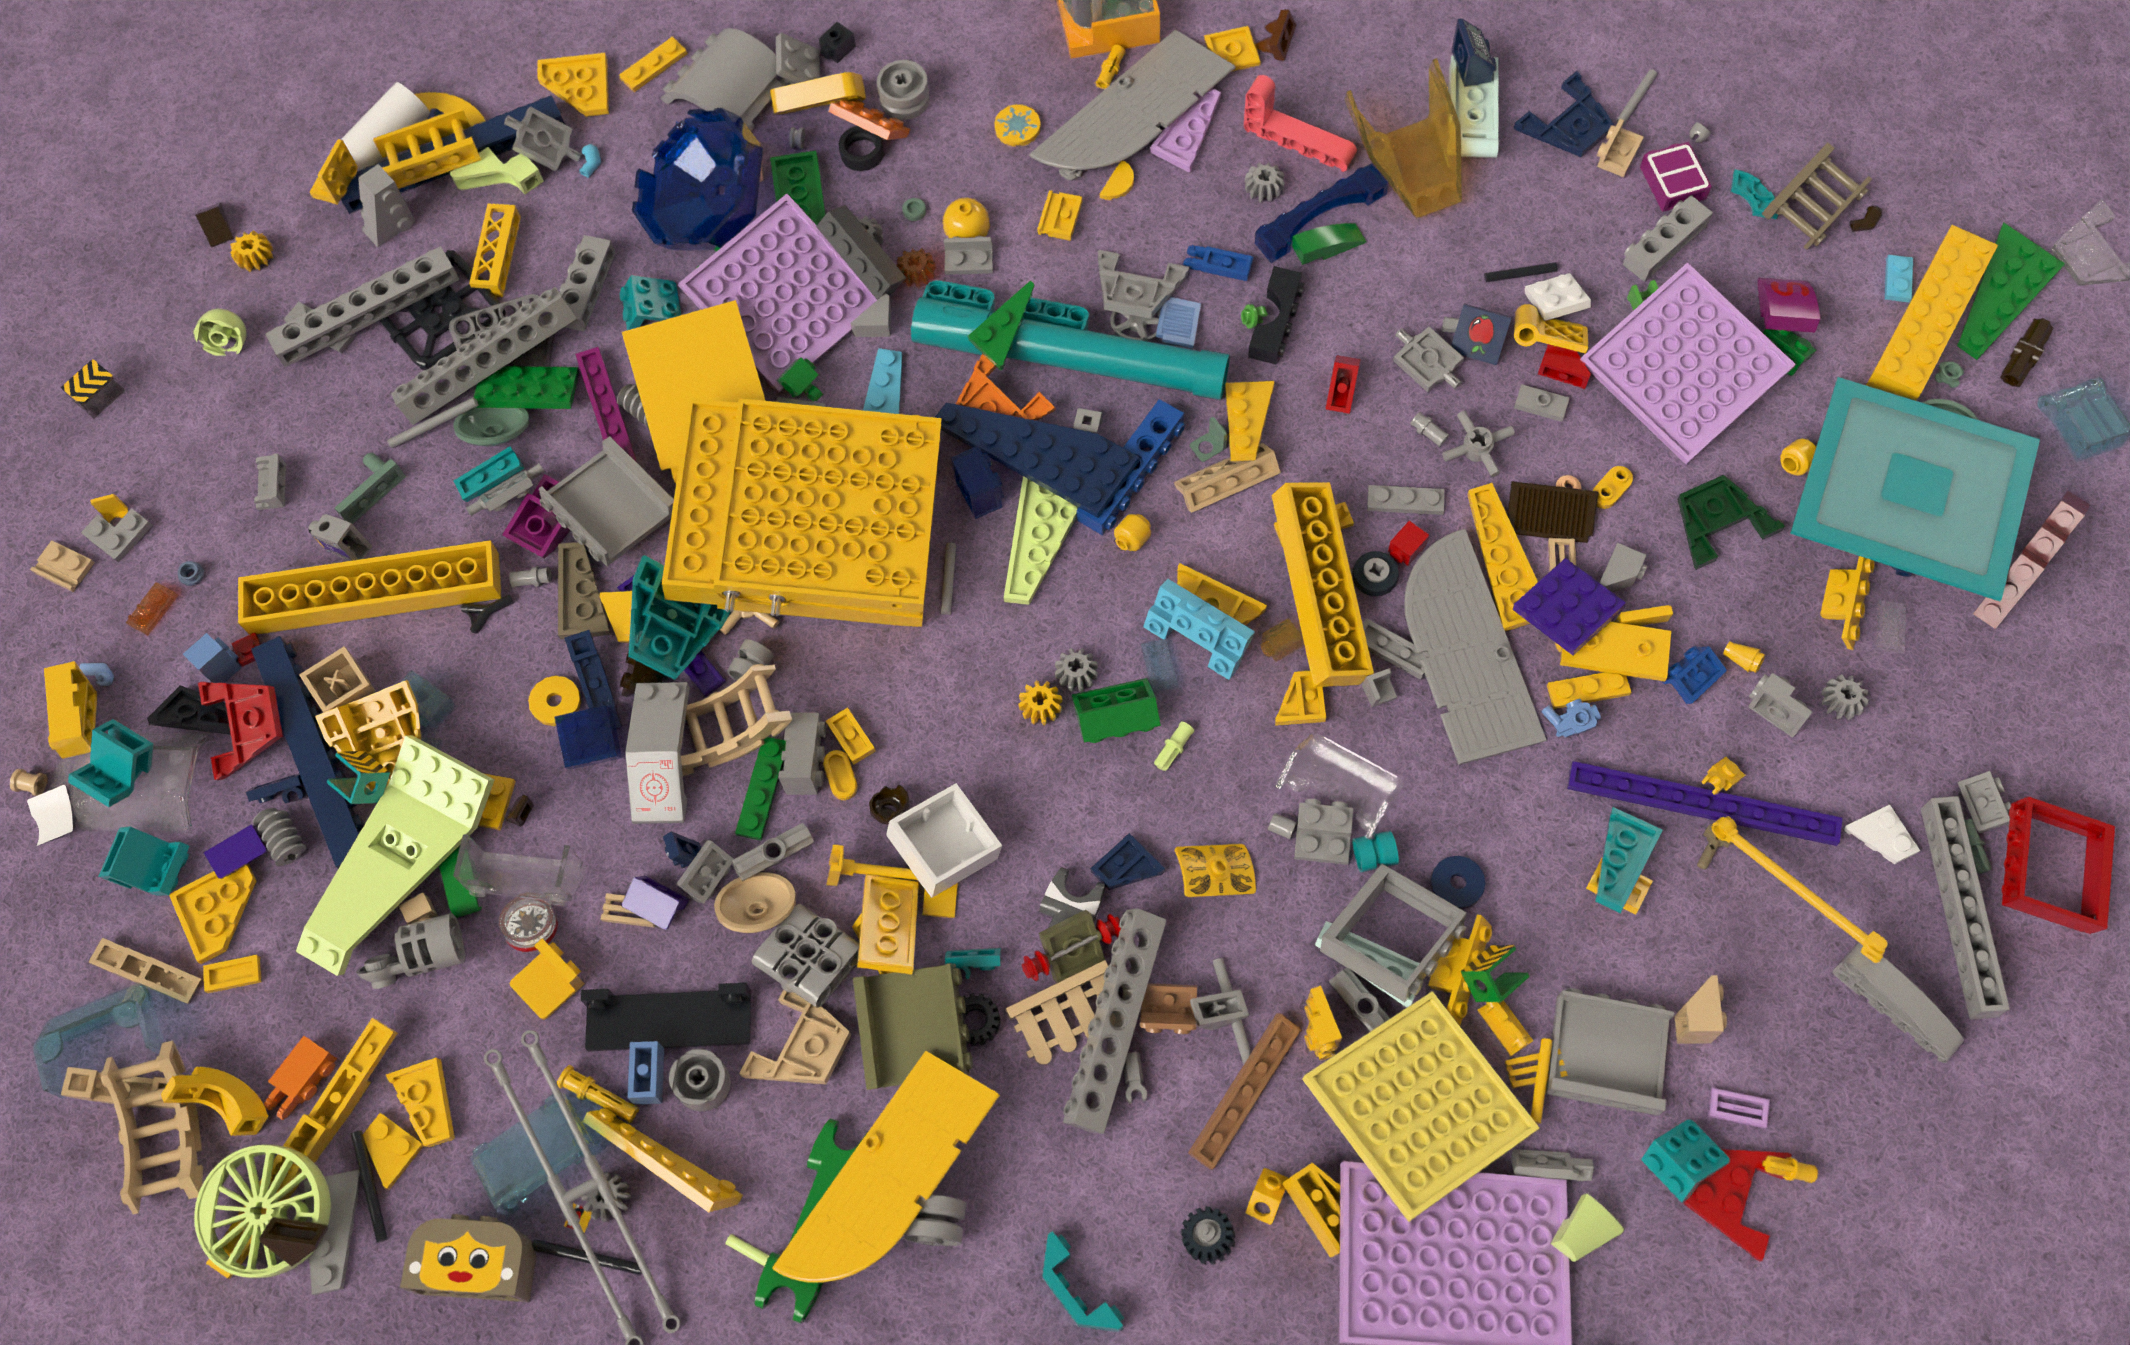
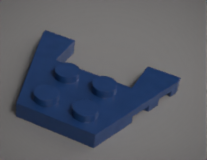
M1576 71L1561 86L1562 90L1576 100L1571 106L1548 125L1528 111L1515 122L1513 129L1582 157L1608 134L1611 125L1614 126V123L1602 105L1595 101L1591 95V89L1588 85L1585 86L1581 80V74Z

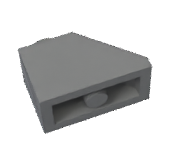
M1617 543L1600 580V584L1611 592L1633 586L1636 578L1642 579L1647 565L1643 564L1646 554Z

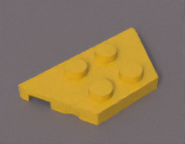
M1179 563L1177 584L1240 623L1246 625L1267 610V605Z

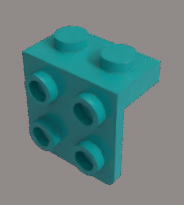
M631 275L625 286L620 289V300L623 301L624 307L623 320L626 321L627 330L640 327L644 319L663 321L681 316L677 284L672 280Z
M1687 1119L1656 1138L1641 1160L1682 1203L1690 1198L1700 1182L1725 1167L1729 1162V1157L1693 1120Z

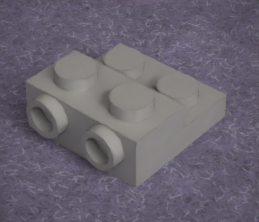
M1774 673L1770 677L1764 674L1749 695L1752 701L1748 707L1791 737L1795 736L1813 712L1802 701L1790 697L1795 688L1790 685L1787 679Z
M1306 799L1305 803H1299L1294 859L1348 865L1353 808H1347L1348 804L1344 802H1332L1331 806L1321 805V801L1317 799Z

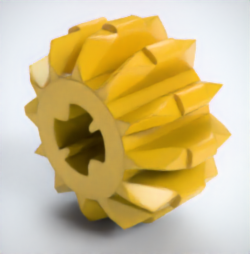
M253 230L249 235L244 232L242 237L235 236L236 242L230 244L232 249L230 253L238 267L241 269L246 268V270L251 272L254 266L260 271V264L262 263L268 266L267 259L273 258L271 252L273 251V246L262 233L258 234Z
M1036 680L1034 682L1035 687L1032 688L1026 685V693H1020L1019 699L1021 702L1018 706L1019 710L1023 711L1024 719L1031 717L1033 725L1037 723L1038 719H1041V723L1045 726L1047 722L1046 717L1055 721V713L1062 711V707L1059 704L1063 701L1062 696L1057 695L1058 688L1056 686L1050 688L1048 681L1043 686H1040L1039 681ZM1037 700H1043L1044 704L1038 705Z

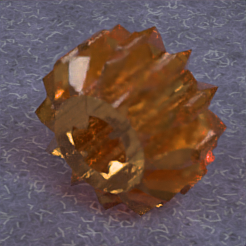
M912 247L909 253L903 250V257H897L896 266L906 277L904 282H906L908 288L915 283L919 289L921 282L928 285L929 279H934L936 264L932 255L925 253L923 248L916 251Z

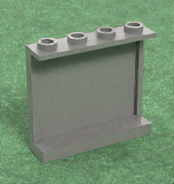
M610 436L602 441L603 451L550 490L546 491L542 486L539 488L541 496L539 501L543 508L548 512L552 511L556 515L559 524L563 528L568 527L573 532L572 535L575 540L581 545L585 544L589 548L592 557L596 561L601 560L606 566H609L671 519L674 499Z
M1575 988L1562 990L1556 997L1552 1032L1553 1042L1545 1094L1659 1116L1665 1111L1666 1100L1662 1099L1669 1020L1674 1016V1012L1666 1010V1007L1662 1005L1651 1004L1647 1007L1638 1005L1637 1001L1631 999L1616 1001L1611 1000L1610 996L1605 994H1593L1591 996L1582 994L1581 990ZM1559 1060H1563L1565 1065L1559 1066ZM1567 1071L1568 1076L1561 1077L1560 1072Z

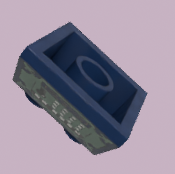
M1462 18L1457 19L1451 51L1464 87L1491 82L1493 72L1496 71V60L1490 55L1488 39L1484 38L1481 29Z

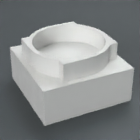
M957 783L890 820L886 833L889 840L931 898L997 860L1002 848V844Z

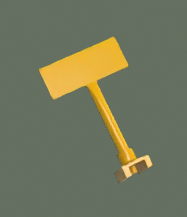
M833 844L827 886H837L840 875L853 876V873L918 880L909 868L855 863V860L844 859L843 845ZM958 883L932 898L924 888L922 915L955 918Z

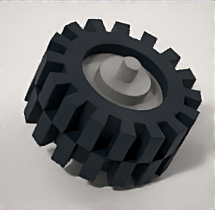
M1200 1207L1196 1209L1197 1213L1195 1215L1191 1212L1188 1215L1189 1220H1184L1183 1222L1184 1229H1181L1183 1245L1192 1258L1196 1261L1199 1260L1202 1264H1206V1261H1209L1211 1265L1216 1264L1215 1260L1217 1259L1222 1262L1225 1260L1224 1255L1227 1254L1229 1256L1232 1252L1231 1246L1234 1247L1235 1245L1233 1226L1225 1213L1222 1214L1219 1209L1215 1208L1213 1211L1211 1207H1206V1210L1202 1211Z

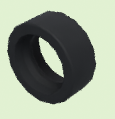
M853 126L841 135L838 145L841 160L846 167L862 172L875 168L882 161L884 149L880 136L859 126ZM859 140H867L875 145V149L865 156H853L848 153V147Z

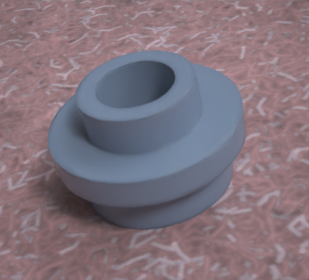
M187 561L178 568V579L186 586L198 584L204 576V569L197 562ZM195 571L192 576L188 577L190 572Z

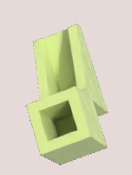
M488 147L479 152L480 161L450 172L455 185L460 190L508 183L516 186L526 194L544 182L539 169L528 157L519 154L503 165Z

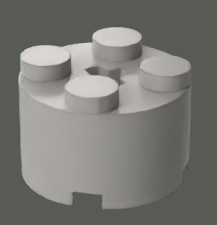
M693 1049L686 1052L685 1055L673 1063L669 1073V1084L674 1095L683 1105L694 1111H708L720 1106L730 1090L731 1079L728 1069L716 1055L708 1050ZM702 1076H703V1077L705 1078V1080L702 1081V1082H700L699 1085H697V1084L695 1083L696 1080H701V1078H702Z

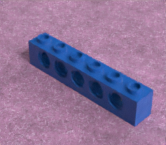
M1160 399L1156 402L1123 447L1139 456V463L1136 465L1138 469L1131 472L1122 485L1124 488L1117 491L1109 502L1111 506L1105 508L1098 518L1078 508L1077 521L1101 535L1107 529L1111 530L1117 522L1116 516L1120 510L1124 512L1131 502V495L1134 491L1138 493L1142 489L1145 476L1148 473L1152 474L1157 468L1158 458L1161 454L1165 456L1172 446V439L1175 436L1179 437L1184 431V413ZM1157 430H1163V431H1165V432H1164V433H1157V432H1155V431H1157ZM1149 448L1151 451L1145 452L1142 449Z

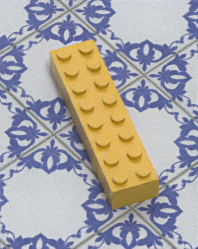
M1951 225L1866 384L1867 386L1914 401L1918 399L1998 246L1997 244Z
M1330 482L1285 483L1271 496L1314 687L1360 685L1366 676L1374 674Z

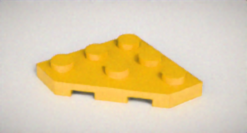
M605 53L537 60L538 81L543 87L585 116L609 114L608 67Z
M249 864L223 879H219L213 871L169 894L198 963L203 964L227 951L256 884V878Z

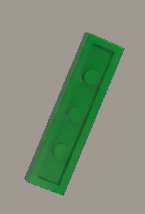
M771 737L763 739L764 745L759 749L735 831L736 836L762 841L779 782V771H782L785 761L781 759L782 751H785L786 741Z

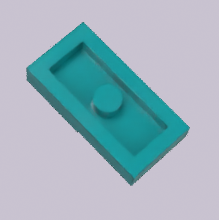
M1001 948L946 951L945 965L949 963L956 964V969H963L966 973V979H969L971 975L970 966L979 967L980 970L984 971L993 970L996 966H1000Z

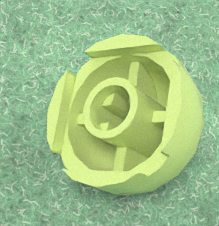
M220 308L203 314L194 329L195 340L197 342L199 340L204 345L203 349L206 352L216 356H226L223 351H237V354L240 353L247 336L246 327L242 319L235 313ZM230 337L236 338V343L233 347L227 350L221 347L227 345Z

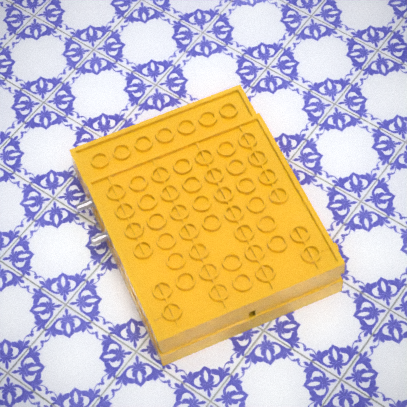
M689 398L662 578L665 600L717 605L718 609H725L727 612L729 610L730 612L737 610L769 613L772 616L774 614L776 616L791 615L922 627L942 418L739 398L738 403Z

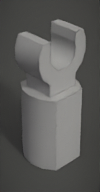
M1127 1053L1123 1067L1125 1084H1129L1126 1091V1100L1128 1104L1132 1103L1131 1095L1133 1092L1138 1091L1141 1093L1144 1102L1147 1099V1091L1141 1085L1144 1078L1140 1053Z

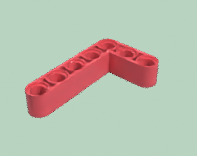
M1265 75L1257 76L1245 98V130L1247 132H1254L1258 137L1265 140L1278 142L1277 145L1289 150L1295 149L1299 151V154L1311 159L1313 157L1319 159L1321 163L1330 167H1338L1342 169V172L1346 171L1357 152L1356 146L1349 140L1274 110L1275 83Z

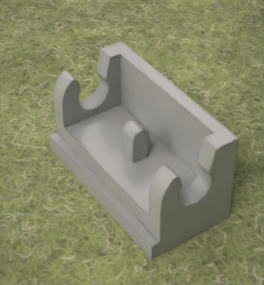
M278 453L256 458V464H259L257 465L258 496L254 498V503H257L256 509L264 510L285 507L286 463Z

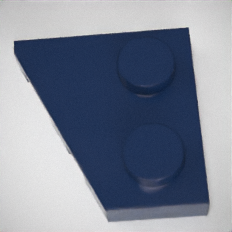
M1130 833L1090 868L1091 873L1101 883H1104L1108 890L1159 876L1165 872V868Z

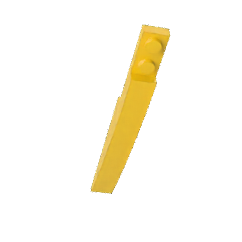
M372 1018L309 1115L303 1114L283 1146L304 1154L315 1163L371 1083L368 1081L370 1075L398 1033L379 1020ZM277 1154L274 1159L270 1186L286 1160V1157ZM293 1162L277 1192L302 1172V1169ZM299 1184L296 1187H294L290 1192H288L284 1197H282L278 1202L289 1199L296 1190V1188L299 1186ZM261 1208V1214H266L267 1209ZM244 1220L232 1223L224 1236ZM245 1229L222 1247L229 1256L232 1254ZM252 1235L236 1261L239 1264H242L249 1255ZM210 1259L206 1262L207 1265L228 1279L234 1275L222 1270Z

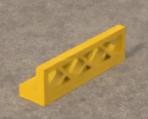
M487 204L469 284L471 288L490 289L495 297L504 296L521 219L515 205ZM493 212H504V216L496 222L492 220ZM497 230L500 233L499 237L490 242L487 239L488 235ZM493 250L495 256L485 262L483 255ZM488 270L491 273L489 281L478 280L479 275L484 271Z

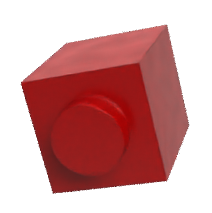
M1408 521L1390 541L1388 552L1397 563L1403 562L1409 566L1426 547L1429 534L1411 521Z

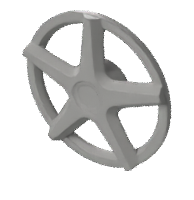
M1112 312L1110 318L1111 326L1119 336L1148 341L1156 337V333L1147 337L1146 327L1147 324L1158 325L1159 318L1152 317L1150 319L1121 313L1127 318V321L1116 326L1115 317L1118 312ZM1129 328L1132 331L1138 332L1140 338L1126 336L1121 331Z

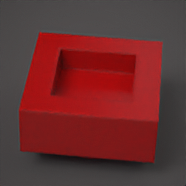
M256 633L231 643L242 667L255 661L251 649L261 645Z

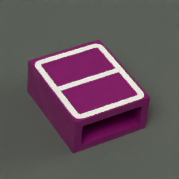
M1689 142L1676 143L1661 150H1651L1643 156L1640 168L1662 212L1673 209L1679 201L1684 202L1689 196H1693L1698 201L1707 199L1712 186Z

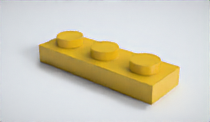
M671 37L620 73V79L633 92H636L686 56L687 50L675 38Z
M1607 672L1549 682L1547 684L1553 709L1564 708L1566 704L1577 699H1581L1582 703H1591L1631 694L1626 675Z

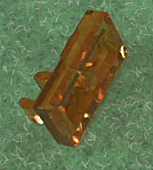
M155 582L141 600V603L137 604V608L132 615L128 616V620L125 623L148 636L178 595L174 591Z

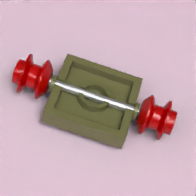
M1084 910L1039 932L1045 955L1036 950L1034 958L1030 959L1028 956H1024V963H1022L1024 974L1028 979L1032 978L1034 981H1038V974L1043 973L1048 976L1051 971L1053 980L1059 983L1104 961L1105 958L1099 940L1110 945L1113 936L1118 939L1121 929L1119 926L1120 919L1112 914H1108L1106 922H1103L1101 919L1097 920L1095 929L1091 913Z

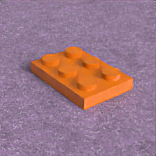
M852 99L850 102L841 100V102L831 103L828 112L886 140L907 138L910 128L903 126V121L896 118L884 117V112L880 110L865 108V104L859 100Z

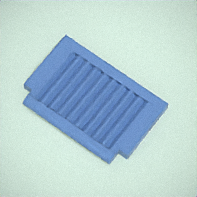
M1170 297V300H1167L1161 307L1156 337L1162 338L1164 343L1193 349L1201 303Z

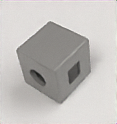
M1078 408L1073 429L1097 433L1099 424H1102V412ZM1083 421L1091 422V425H1086L1082 423Z

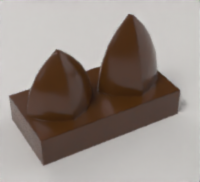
M1289 9L1280 10L1278 19L1271 21L1264 27L1272 36L1264 38L1255 44L1258 50L1272 53L1275 60H1285L1296 28V23Z

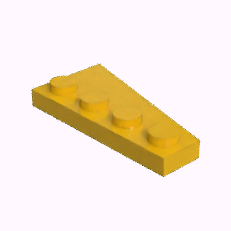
M1274 381L1225 383L1231 461L1256 460L1271 395L1273 394Z

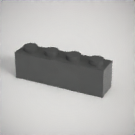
M846 205L828 211L816 226L877 300L885 293L888 295L894 293L906 279L904 274Z

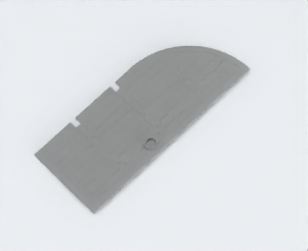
M1175 29L1032 151L1030 157L1049 166L1072 170L1094 169L1120 162L1149 144L1162 132L1158 128L1160 125L1167 128L1198 101V98L1194 96L1198 93L1204 96L1234 70L1235 65Z
M1466 529L1450 533L1432 544L1414 565L1406 586L1404 606L1407 626L1417 654L1424 652L1428 654L1429 658L1422 659L1420 662L1437 708L1447 707L1448 713L1441 714L1440 716L1458 765L1547 740Z

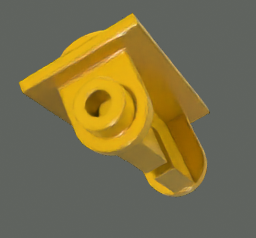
M1504 1000L1502 1002H1486V1005L1477 1010L1510 1056L1533 1042L1531 1036Z

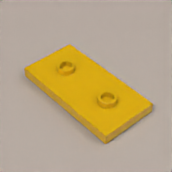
M1609 622L1574 656L1562 648L1560 665L1665 682L1668 675L1671 631Z
M866 874L857 967L912 975L914 969L919 882Z

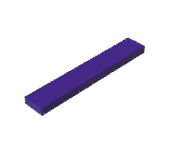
M634 575L617 587L620 592L632 591ZM702 651L684 669L685 673L705 697L726 683L725 679Z

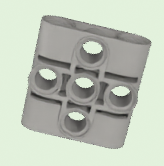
M798 904L794 907L791 914L776 927L757 949L752 958V964L781 983L785 991L795 993L816 1008H819L856 966L859 942L838 929L833 920L821 918L802 904ZM824 933L831 934L828 937H820ZM786 939H793L790 943H782ZM807 953H814L812 957H803ZM829 967H834V968H836V969H835L834 971H832V972H825V971H824L826 968H829ZM790 973L797 974L793 978H786V976Z

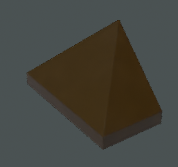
M272 1217L259 1239L262 1244L292 1267L316 1250L328 1230V1225Z

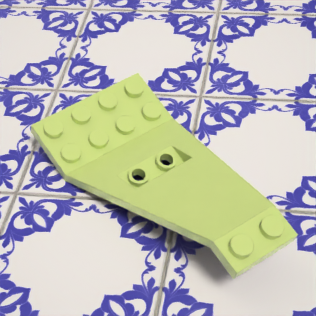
M413 735L405 736L391 779L383 796L379 799L306 923L296 952L337 976L345 974L353 949L478 828L494 779Z

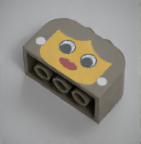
M452 1214L451 1219H431L421 1224L409 1239L400 1288L417 1295L529 1302L536 1263V1251H534L529 1237L505 1224V1222L497 1221L495 1217L480 1216L479 1221L469 1219V1216Z

